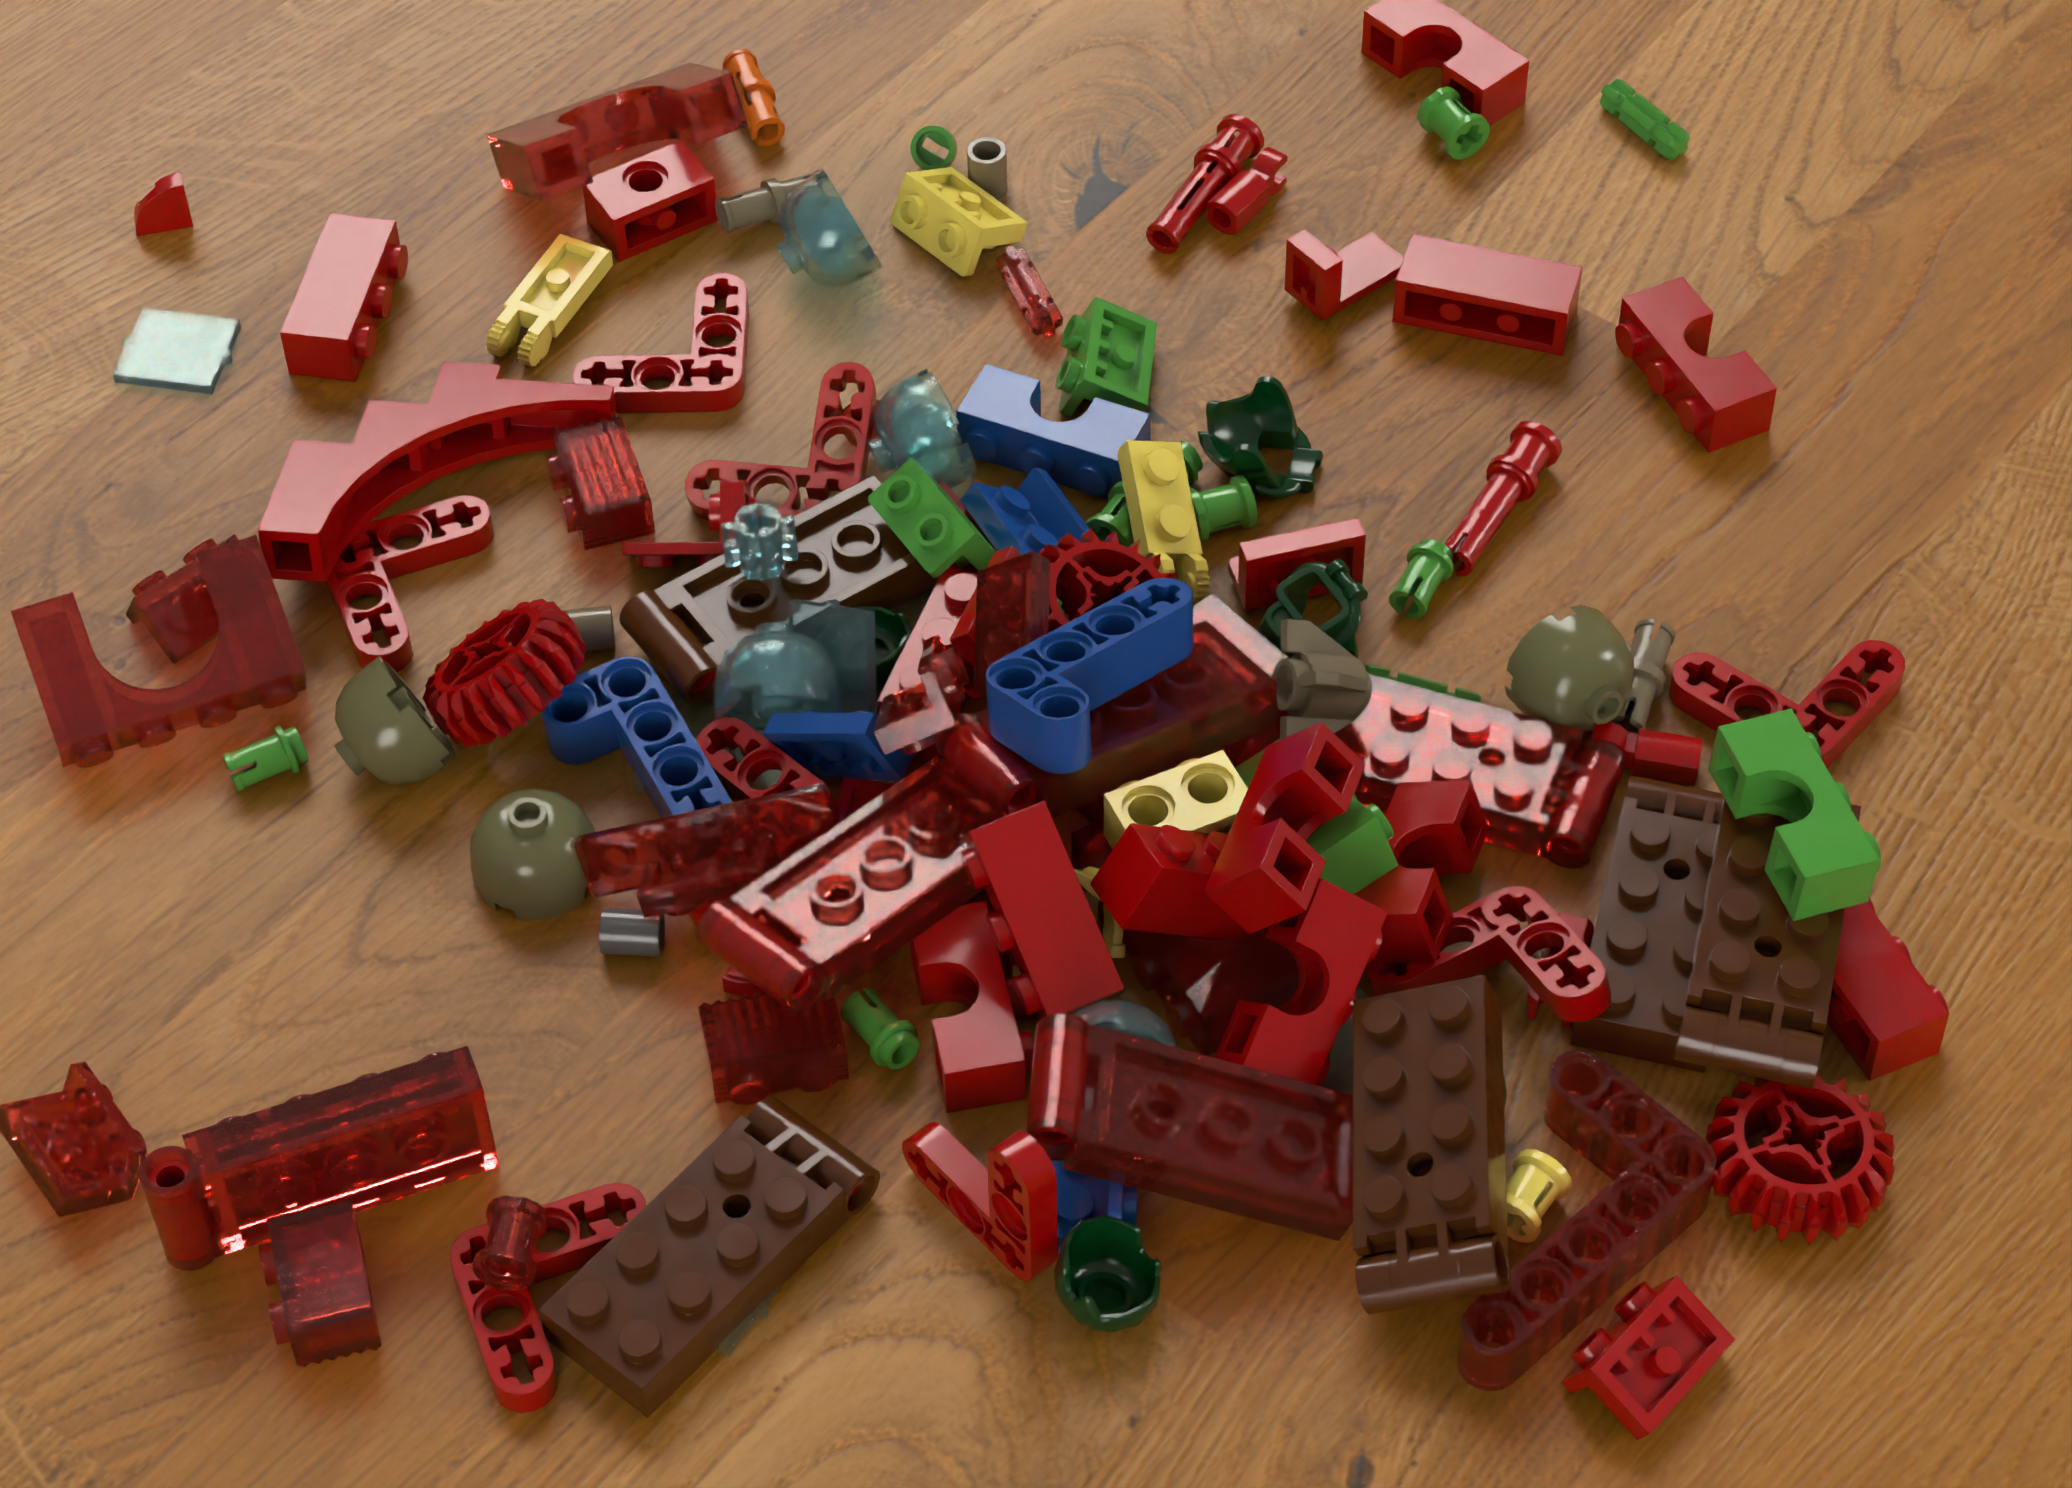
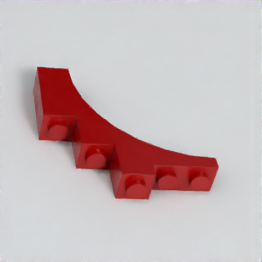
M443 361L428 404L368 400L353 443L293 440L258 528L265 578L326 582L343 550L367 523L400 498L435 479L469 466L515 454L561 448H614L618 435L614 386L502 379L501 365Z

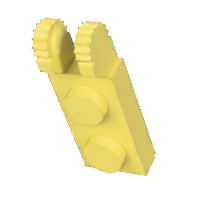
M559 234L504 303L503 312L496 319V323L492 324V328L489 329L486 341L487 352L499 357L505 356L508 350L512 349L517 342L522 326L528 328V331L521 340L520 346H518L517 359H519V363L531 368L540 364V360H543L549 351L552 337H558L613 266L612 251Z
M1127 440L1118 449L1117 455L1134 542L1140 539V554L1145 558L1161 554L1159 573H1174V563H1176L1179 580L1185 582L1192 590L1193 603L1205 602V598H1208V592H1210L1209 586L1211 585L1209 583L1210 577H1208L1209 570L1207 560L1201 556L1203 552L1181 442Z

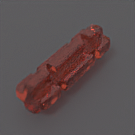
M1012 245L1003 248V254L996 258L995 266L1005 281L1022 315L1025 316L1030 330L1034 335L1044 334L1046 338L1056 335L1055 329L1063 325V316L1055 302H1053L1052 296L1024 248L1015 249Z

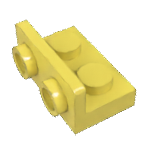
M953 167L906 172L890 218L893 226L962 277L974 274L982 249H994L995 246L1021 242L1028 224L1027 221Z

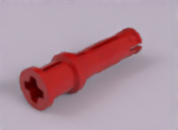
M1229 114L1223 117L1217 126V136L1214 140L1201 146L1195 154L1194 170L1176 191L1156 220L1148 226L1146 237L1152 247L1165 254L1176 252L1179 248L1178 245L1205 212L1207 202L1242 170V166L1247 159L1256 157L1264 146V137L1259 127L1253 121L1239 114ZM1236 131H1239L1240 134L1237 138H1235L1234 133Z
M1522 421L1517 424L1510 435L1511 444L1504 454L1496 456L1489 463L1486 470V485L1445 542V545L1453 554L1452 563L1454 567L1460 558L1463 560L1456 570L1457 576H1467L1472 572L1475 563L1515 505L1533 497L1539 486L1538 477L1544 468L1552 466L1559 459L1562 452L1561 443L1557 436L1544 425L1533 421Z

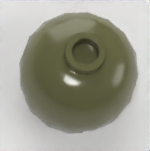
M1583 605L1570 607L1577 614L1568 616L1560 621L1553 614L1539 621L1521 639L1510 656L1506 669L1513 676L1511 689L1505 686L1506 696L1530 721L1543 730L1569 736L1588 733L1593 730L1594 723L1605 724L1614 719L1627 701L1635 679L1633 655L1627 641L1598 609Z
M377 657L357 672L343 687L336 701L335 721L343 739L334 746L348 767L357 776L367 769L382 782L396 785L420 782L433 775L457 757L453 747L438 727L431 730L434 726L425 714L426 709L396 671L386 661L383 662L381 657Z
M536 788L515 791L499 798L482 814L470 838V860L474 887L485 904L496 910L495 903L502 908L511 909L514 912V917L529 921L554 918L576 908L586 899L585 889L593 882L594 877L598 881L601 874L598 838L591 821L580 806L558 792Z

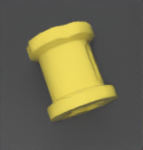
M1535 1149L1520 1151L1513 1162L1514 1173L1506 1183L1507 1236L1515 1241L1524 1243L1535 1241L1541 1232V1219L1554 1200L1564 1199L1572 1187V1180L1567 1170L1550 1155Z

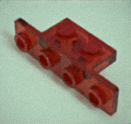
M815 784L579 835L574 848L590 892L594 897H603L638 889L636 896L644 918L664 913L677 917L692 913L702 905L726 900L732 903H745L760 897L764 892L771 891L779 859L837 847L840 845L842 833L826 786Z

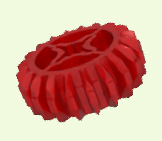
M1091 528L1082 534L1079 541L1067 532L1063 538L1059 539L1056 546L1047 544L1045 548L1040 550L1036 560L1027 566L1022 576L1023 584H1021L1015 598L1016 606L1020 609L1016 617V628L1028 632L1024 639L1025 645L1069 622L1061 609L1072 621L1143 582L1156 578L1175 579L1176 573H1159L1161 554L1150 558L1142 556L1140 554V539L1126 547L1119 544L1116 530L1107 535L1105 541H1100ZM1057 598L1063 602L1061 607H1059ZM1142 682L1141 684H1139V685L1133 687L1131 690L1134 691L1137 687L1141 686L1144 682Z
M544 599L533 600L530 603L521 602L513 610H502L496 618L489 622L484 621L480 628L473 633L466 634L464 641L450 649L449 656L436 665L435 674L428 678L422 699L426 703V708L429 710L430 715L433 717V722L444 735L448 734L455 744L462 743L465 747L476 746L477 744H490L497 736L501 738L507 737L516 727L520 725L526 726L530 718L537 713L544 712L545 707L553 699L561 697V690L574 681L576 677L575 672L582 667L587 646L580 636L581 632L578 630L577 625L566 611L560 610L554 601L546 602Z
M1819 1069L1817 1070L1812 1089L1755 1077L1754 1085L1739 1080L1737 1086L1732 1090L1731 1098L1722 1097L1721 1102L1716 1106L1712 1123H1709L1707 1127L1705 1143L1708 1145L1704 1163L1706 1173L1713 1175L1712 1186L1714 1188V1196L1729 1197L1727 1206L1730 1210V1216L1750 1213V1224L1752 1225L1753 1233L1766 1224L1776 1227L1780 1243L1789 1236L1791 1231H1797L1802 1233L1810 1246L1818 1238L1819 1230L1825 1231L1837 1241L1841 1234L1845 1233L1847 1225L1861 1229L1863 1223L1868 1220L1870 1211L1877 1212L1878 1207L1882 1206L1887 1192L1886 1187L1891 1185L1895 1171L1894 1159L1892 1158L1895 1145L1893 1142L1894 1136L1885 1133L1887 1126L1885 1113L1869 1111L1868 1092L1853 1096L1848 1095L1845 1077L1832 1085L1823 1082ZM1766 1129L1769 1136L1762 1138L1760 1146L1749 1149L1746 1142L1756 1133ZM1850 1160L1852 1169L1844 1176L1834 1180L1830 1172L1836 1170L1837 1163Z

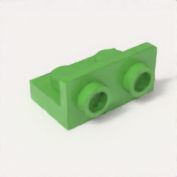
M1094 297L1081 316L1074 314L1070 318L1061 340V346L1067 349V354L1059 369L1055 387L1061 390L1059 413L1071 417L1084 398L1093 401L1095 397L1143 412L1148 406L1157 322L1098 297Z
M912 457L868 497V502L933 578L939 577L953 563L961 570L972 564L983 574L994 552H996L945 490Z

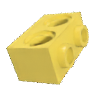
M1223 750L1199 759H1188L1175 768L1140 781L1126 782L1116 790L1105 793L1104 836L1113 850L1130 823L1157 827L1171 825L1180 830L1209 834L1217 831L1228 835L1248 788Z

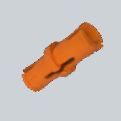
M734 50L724 58L722 63L723 71L727 75L733 90L731 93L733 107L739 115L744 117L752 141L755 140V143L759 146L773 145L785 133L784 123L780 120L774 105L776 101L774 88L767 79L763 78L758 67L757 58L754 54L752 55L750 50Z

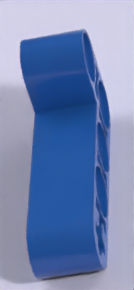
M1151 579L995 661L986 671L990 734L997 741L1046 772L1065 774L1084 768L1092 757L1090 711L1191 655L1194 648L1193 593L1191 588L1185 582L1177 579Z
M625 656L576 675L574 681L561 690V697L553 699L545 707L544 712H541L551 754L563 763L575 765L586 763L621 748L684 859L694 870L738 830L731 798L654 669L647 661L638 657Z

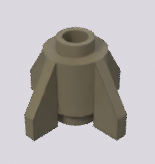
M1281 620V653H1292L1294 655L1290 659L1283 658L1276 664L1271 681L1252 684V697L1272 698L1279 710H1286L1290 715L1280 717V740L1321 721L1333 733H1336L1353 722L1369 704L1372 695L1371 677L1366 672L1360 659L1353 656L1311 621Z

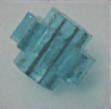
M754 503L745 507L742 506L735 515L734 523L727 522L721 525L726 567L739 565L741 572L749 580H766L775 576H781L780 572L785 566V560L795 561L798 559L794 517L785 516L781 518L779 511L773 507V504Z

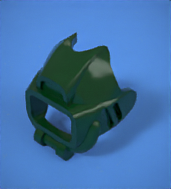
M1270 376L1260 377L1257 379L1250 394L1227 401H1211L1207 403L1208 432L1198 431L1199 442L1210 460L1227 476L1243 475L1247 479L1253 494L1271 499H1282L1297 492L1310 493L1313 491L1316 482L1314 472L1321 465L1323 453L1321 450L1311 449L1307 436L1297 427L1291 401L1278 379ZM1263 448L1294 451L1286 477L1272 471L1260 452Z
M1336 559L1330 564L1316 561L1304 563L1297 566L1284 578V581L1278 584L1273 603L1263 616L1253 640L1255 659L1263 656L1271 678L1276 664L1281 659H1290L1294 655L1292 653H1281V620H1304L1301 615L1305 611L1308 592L1320 582L1331 594L1342 611L1339 615L1318 628L1358 658L1355 634L1361 617L1359 603L1368 597V592L1361 583L1354 582L1350 577V569L1342 559Z

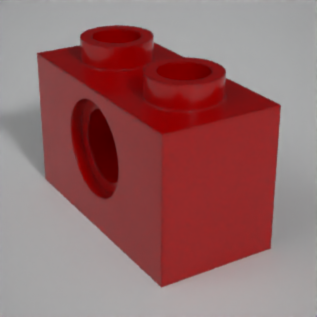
M682 140L582 181L587 223L605 246L612 251L613 256L618 262L718 221L715 210L716 192L714 178Z

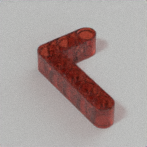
M1566 1051L1557 1056L1551 1063L1543 1117L1546 1125L1553 1133L1611 1178L1613 1182L1510 1270L1511 1281L1508 1291L1479 1297L1463 1314L1457 1366L1463 1379L1471 1386L1480 1390H1503L1513 1384L1700 1218L1708 1206L1717 1160L1713 1148L1705 1139L1602 1058L1588 1051ZM1624 1134H1625V1135H1630V1136H1633L1634 1138L1626 1137V1136H1623V1135H1624ZM1674 1176L1685 1177L1688 1180L1677 1179ZM1627 1217H1637L1643 1221L1630 1220ZM1578 1258H1590L1597 1262H1584ZM1533 1299L1545 1300V1301H1547V1302L1550 1303V1304H1549V1305H1539V1304H1535V1303H1533V1302H1531V1301H1529V1300H1533ZM1480 1342H1495L1503 1347L1490 1348L1480 1344Z

